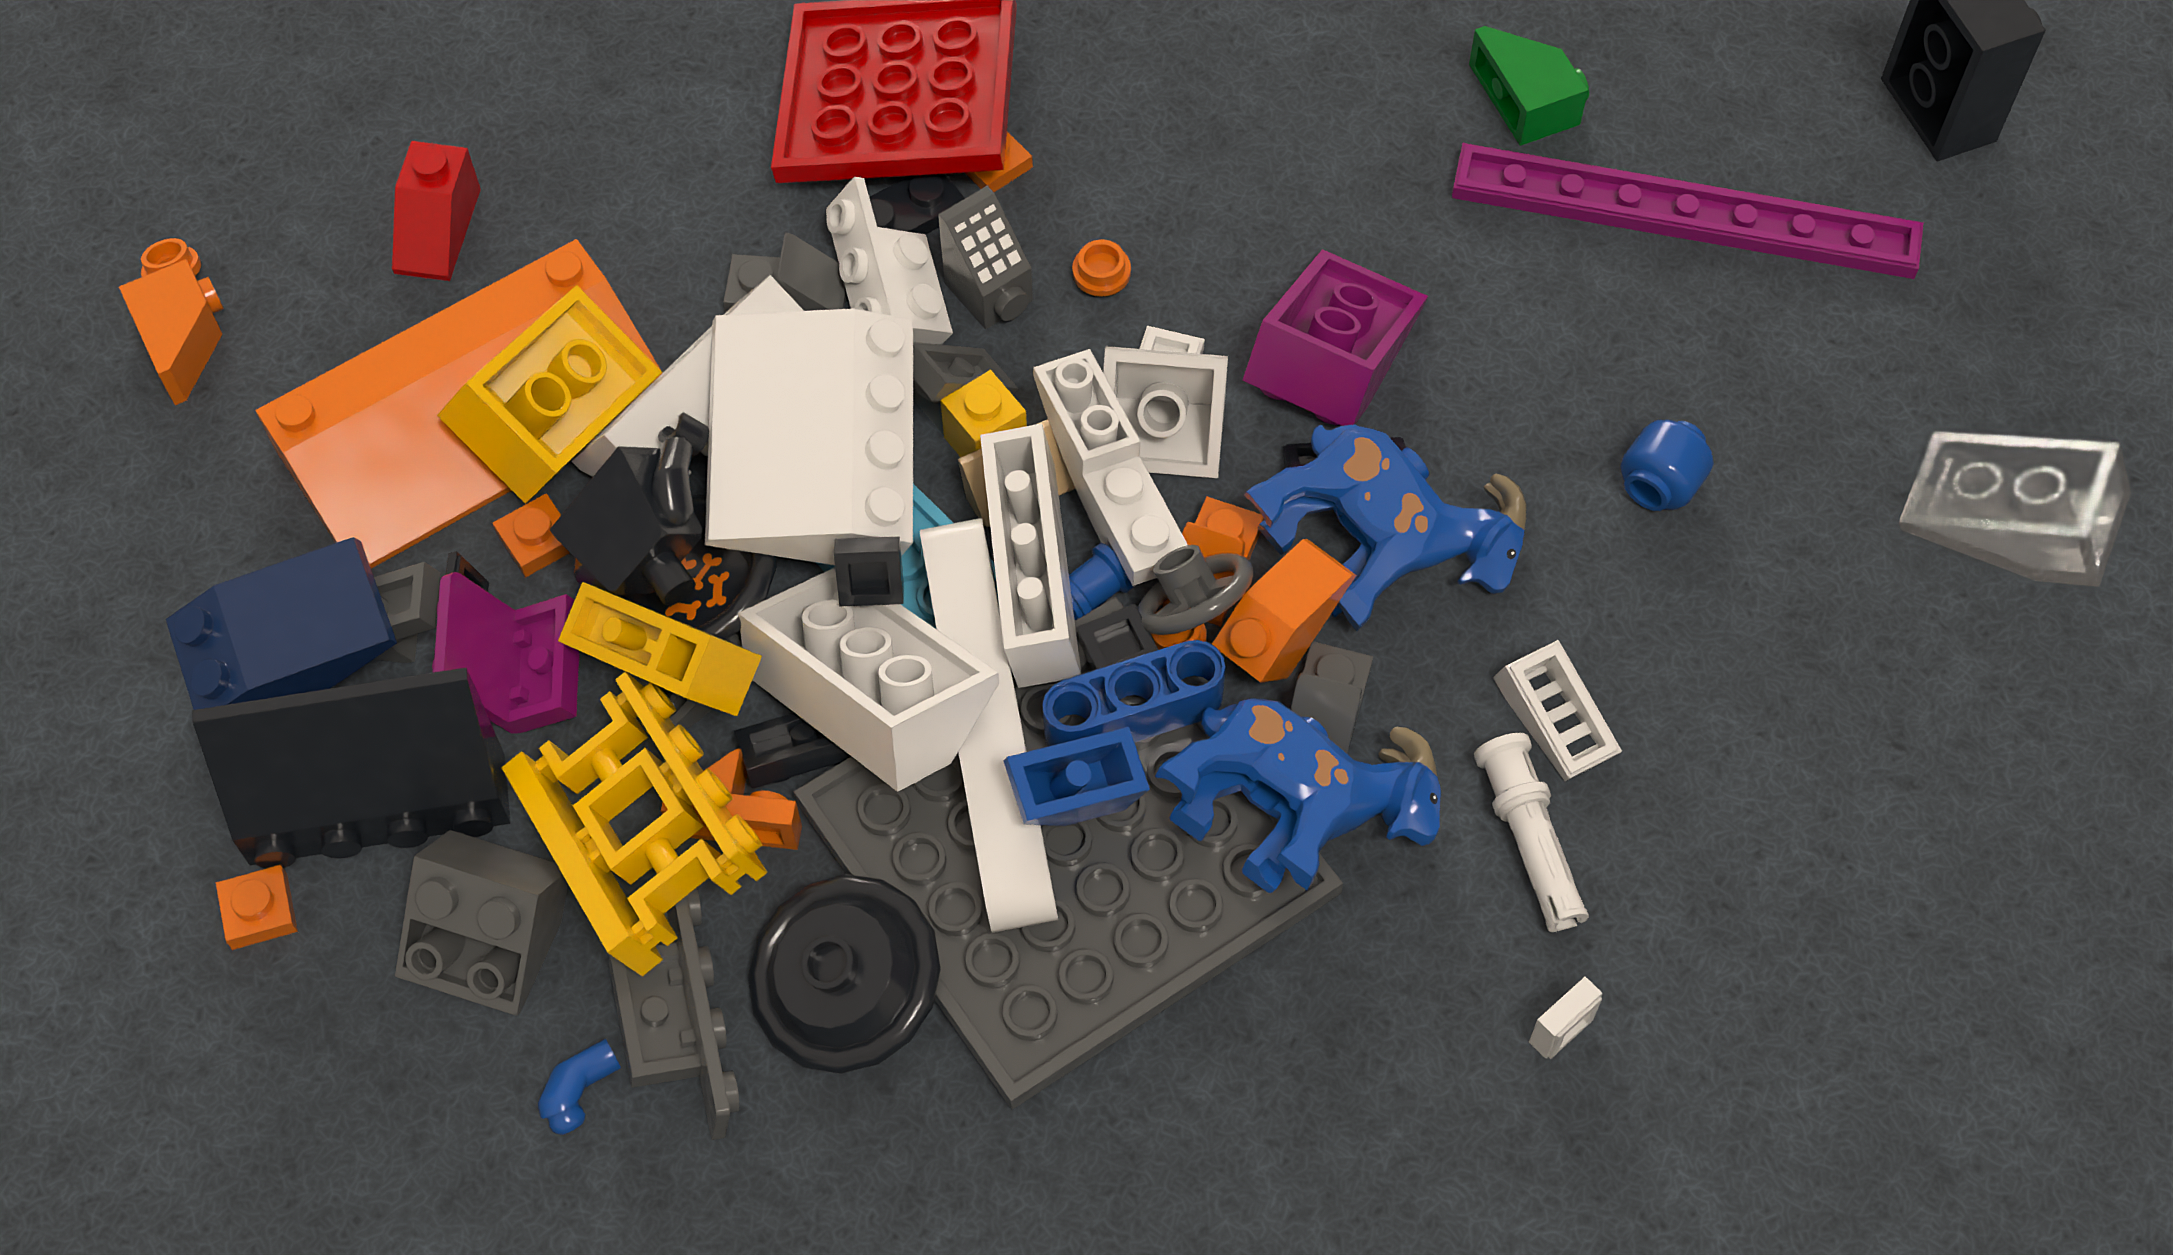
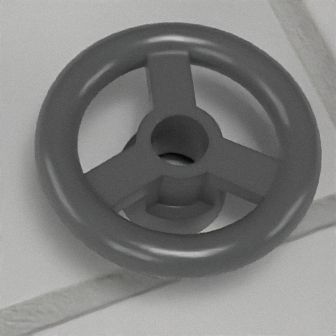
M1187 545L1171 551L1155 564L1153 570L1159 582L1145 594L1138 605V610L1142 616V625L1151 634L1168 635L1190 630L1214 619L1233 606L1250 587L1254 574L1252 564L1246 557L1234 553H1222L1204 557L1197 545ZM1222 572L1234 573L1232 576L1215 579L1213 574ZM1169 599L1170 603L1157 612L1162 603Z

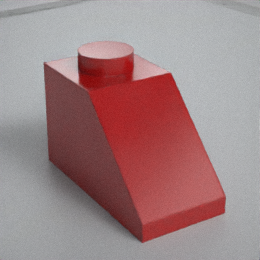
M411 141L395 186L392 270L394 274L444 281L451 280L481 190L468 148Z

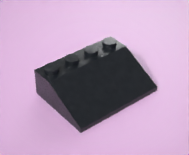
M467 668L192 710V722L232 840L250 866L257 865L267 869L282 865L285 868L292 865L296 858L320 854L330 858H348L360 853L363 847L388 843L399 848L416 847L425 843L428 837L444 835L449 830L471 837H479L491 832L494 826L511 824L507 777L501 768L506 764L505 754Z

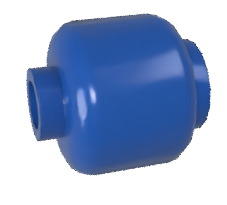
M1655 420L1642 430L1624 454L1620 468L1623 480L1625 481V490L1637 504L1652 511H1662L1663 509L1676 510L1691 501L1710 475L1714 461L1704 434L1695 425L1686 421Z

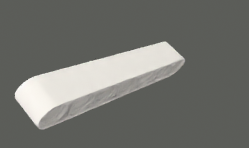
M982 518L921 529L920 537L937 630L999 673V685L958 751L991 932L995 933L1058 920L1041 825L1023 824L1003 762L1008 756L1027 751L1011 667L1004 651L1000 609Z

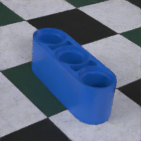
M1192 640L1063 680L1048 690L1042 704L1045 744L1047 747L1125 727L1130 728L1135 743L1202 721L1203 711L1208 707L1214 710H1218L1221 707L1225 679L1224 657L1210 643ZM1189 676H1199L1209 682L1201 686H1191L1181 680ZM1137 695L1145 698L1148 702L1138 706H1130L1120 700L1126 696ZM1066 715H1079L1085 718L1086 721L1080 725L1068 726L1059 722V719Z

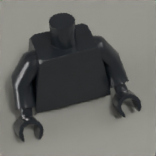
M682 412L679 415L676 429L666 426L659 432L658 439L662 442L661 449L618 446L549 529L554 537L575 557L574 577L580 585L584 582L616 596L650 594L655 591L666 606L681 602L693 592L696 582L681 561L702 538V527L694 513L689 467L691 458L698 455L707 443L709 437L708 426Z

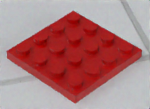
M844 0L794 4L771 163L775 182L790 183L852 179L853 177L876 178L1004 170L1017 11L1016 0Z

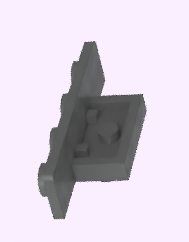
M696 888L667 911L669 924L678 938L669 946L665 944L656 945L663 958L659 964L642 977L612 955H609V969L631 1088L699 1077L711 1140L725 1138L730 1113L739 1111V1094L733 1070L722 1072L718 1049L726 1048V1029L721 1008L710 1009L706 987L714 985V972L709 947H697L693 926L701 925L702 914L700 898Z

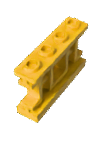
M625 671L615 679L622 693L616 697L609 691L600 699L613 721L570 756L548 740L539 748L543 756L536 762L521 751L501 768L607 953L643 977L663 960L656 945L662 942L669 946L678 938L664 913L709 877L718 886L732 895L741 888L738 879L745 873L755 881H758L767 874V871L755 853L762 846L760 839L741 816L736 814L732 817L726 808V805L733 800L730 792L710 769L702 770L697 760L704 755L703 750L682 725L678 724L675 727L669 717L676 712V708L658 685L649 682L646 686H643ZM637 716L666 760L665 763L648 749L644 748L622 765L620 760L648 738L636 719ZM597 778L601 780L598 786L574 805L571 804L558 782L559 780L573 792L579 794ZM654 786L668 810L623 846L609 821ZM692 804L723 851L722 855L703 839H700L682 855H677L675 849L704 827L691 807ZM651 868H654L657 875L627 898L611 871L630 885Z

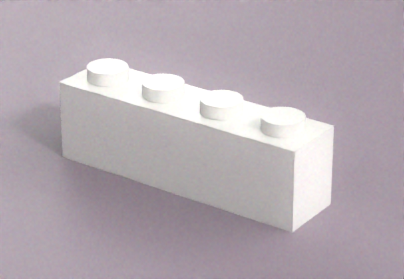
M1036 424L982 434L980 438L1003 645L1017 686L1022 688L1066 680L1081 675L1055 464L1043 425Z

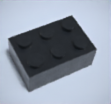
M1910 0L1881 80L1938 162L1997 142L2046 30L2038 13L2030 8L2025 0Z

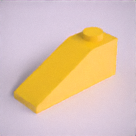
M584 582L580 586L558 639L559 642L684 698L734 716H738L762 658L761 655Z

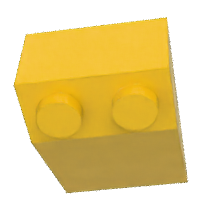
M576 285L470 378L437 416L526 504L635 400L662 371Z

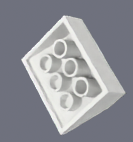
M855 308L716 315L712 323L705 545L835 565V539L900 536L902 556L913 543V320Z

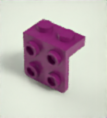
M458 572L442 576L437 604L435 657L432 664L433 673L467 668L489 720L511 734L523 733L576 717L579 650L558 641L575 600L565 594L514 610Z

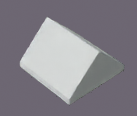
M1119 347L1105 348L1103 374L1141 441L1139 456L1148 473L1218 478L1228 356Z

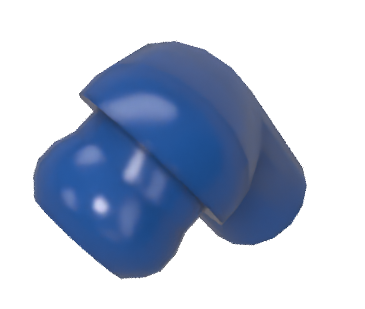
M606 1039L559 1063L552 1070L538 1101L540 1117L548 1119L549 1127L554 1133L563 1135L582 1125L585 1120V1113L578 1100L581 1098L584 1089L621 1069Z

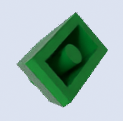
M1487 26L1475 29L1469 66L1520 146L1581 124L1585 103L1589 98L1588 82L1584 73L1579 68L1574 69L1562 49Z

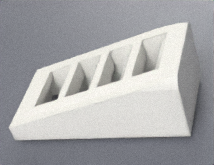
M1559 640L1506 665L1493 677L1511 708L1564 781L1622 752ZM1545 673L1551 680V683L1534 691L1529 680ZM1560 693L1566 703L1546 712L1541 702ZM1575 714L1581 724L1559 734L1554 723ZM1589 734L1596 745L1571 756L1566 745Z

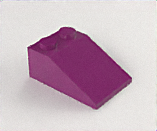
M1322 249L1263 319L1242 381L1260 388L1270 398L1286 400L1311 411L1318 419L1328 424L1354 425L1370 405L1422 311L1428 296Z

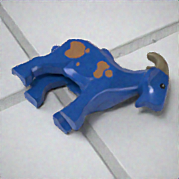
M1356 424L1340 426L1333 430H1325L1322 425L1315 427L1311 436V444L1314 453L1318 457L1317 459L1304 466L1285 468L1270 479L1251 487L1244 494L1257 507L1265 519L1259 524L1258 529L1281 556L1291 547L1295 539L1298 522L1305 515L1334 510L1339 522L1361 543L1359 549L1352 557L1342 564L1357 576L1331 613L1333 617H1337L1343 611L1348 622L1356 631L1370 618L1374 601L1400 577L1407 573L1433 567L1463 553L1466 554L1471 565L1460 575L1457 581L1460 585L1473 581L1478 582L1491 594L1503 592L1510 584L1523 545L1527 504L1521 488L1509 477L1496 473L1491 477V483L1483 486L1485 492L1497 503L1499 512L1490 509L1461 508L1445 504L1426 482L1425 479L1429 477V471L1416 452L1408 447L1401 451L1386 433L1359 427Z
M1251 698L1240 701L1238 704L1229 705L1222 710H1214L1208 707L1203 711L1201 724L1205 733L1210 738L1189 744L1179 754L1165 761L1155 775L1157 778H1163L1172 782L1181 791V801L1174 808L1169 818L1198 841L1204 839L1212 826L1214 818L1213 801L1242 791L1251 803L1279 820L1273 831L1247 858L1242 868V872L1246 877L1268 893H1272L1279 886L1286 868L1291 873L1294 881L1308 890L1319 868V852L1327 841L1355 830L1380 813L1384 823L1389 826L1386 836L1389 840L1398 836H1406L1421 846L1428 845L1435 839L1440 828L1441 788L1432 751L1428 742L1421 735L1405 727L1393 728L1389 737L1405 753L1395 749L1382 748L1378 753L1379 758L1386 763L1371 765L1353 760L1328 738L1325 728L1315 719L1300 717L1282 703L1273 700Z

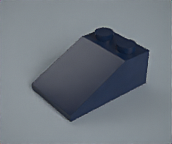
M354 537L214 585L165 619L194 710L330 689L397 644L362 542Z

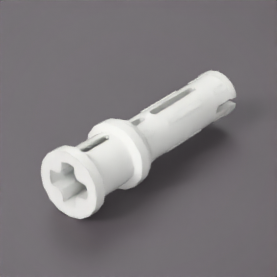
M1525 733L1506 734L1494 738L1477 748L1474 752L1476 764L1480 768H1485L1496 796L1492 802L1495 814L1501 820L1509 822L1510 828L1513 831L1527 873L1539 900L1548 931L1557 932L1577 926L1574 920L1575 917L1578 922L1583 923L1589 918V915L1579 896L1546 809L1550 804L1549 798L1551 797L1548 785L1539 782L1528 754L1532 748L1529 736Z

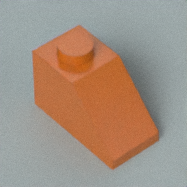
M187 259L119 286L155 369L174 405L187 401L222 336L221 329L213 314L224 308L208 276L197 281Z
M1302 539L1245 592L1212 645L1260 683L1287 679L1357 575L1310 540Z

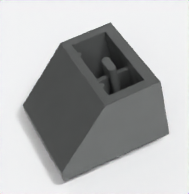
M452 830L446 832L414 856L395 977L518 1016L562 923L568 883L558 865L554 862Z

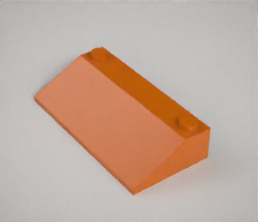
M577 239L255 410L274 449L335 543L352 537L360 540L371 569L512 491L437 414L470 378L576 285L660 369L609 282Z

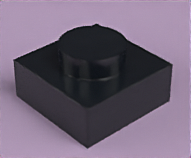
M900 536L835 539L834 562L839 607L904 604Z
M1136 604L1076 627L1077 640L1093 671L1158 650L1151 634L1142 625V616Z

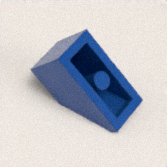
M1129 727L1008 756L1003 760L1024 825L1067 826L1121 812L1150 790Z

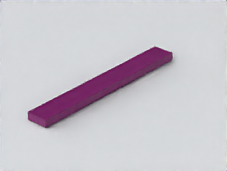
M1462 143L1452 198L1911 279H1915L1919 270L1924 222Z

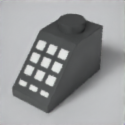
M987 185L938 214L944 282L985 330L1000 320L1010 321L1015 319L1033 301L1032 268L995 193Z

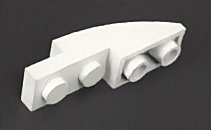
M1088 349L1033 367V376L1059 450L1101 543L1108 545L1114 550L1132 586L1157 578L1153 570L1155 564L1166 554L1188 544L1139 456L1141 441L1094 355Z

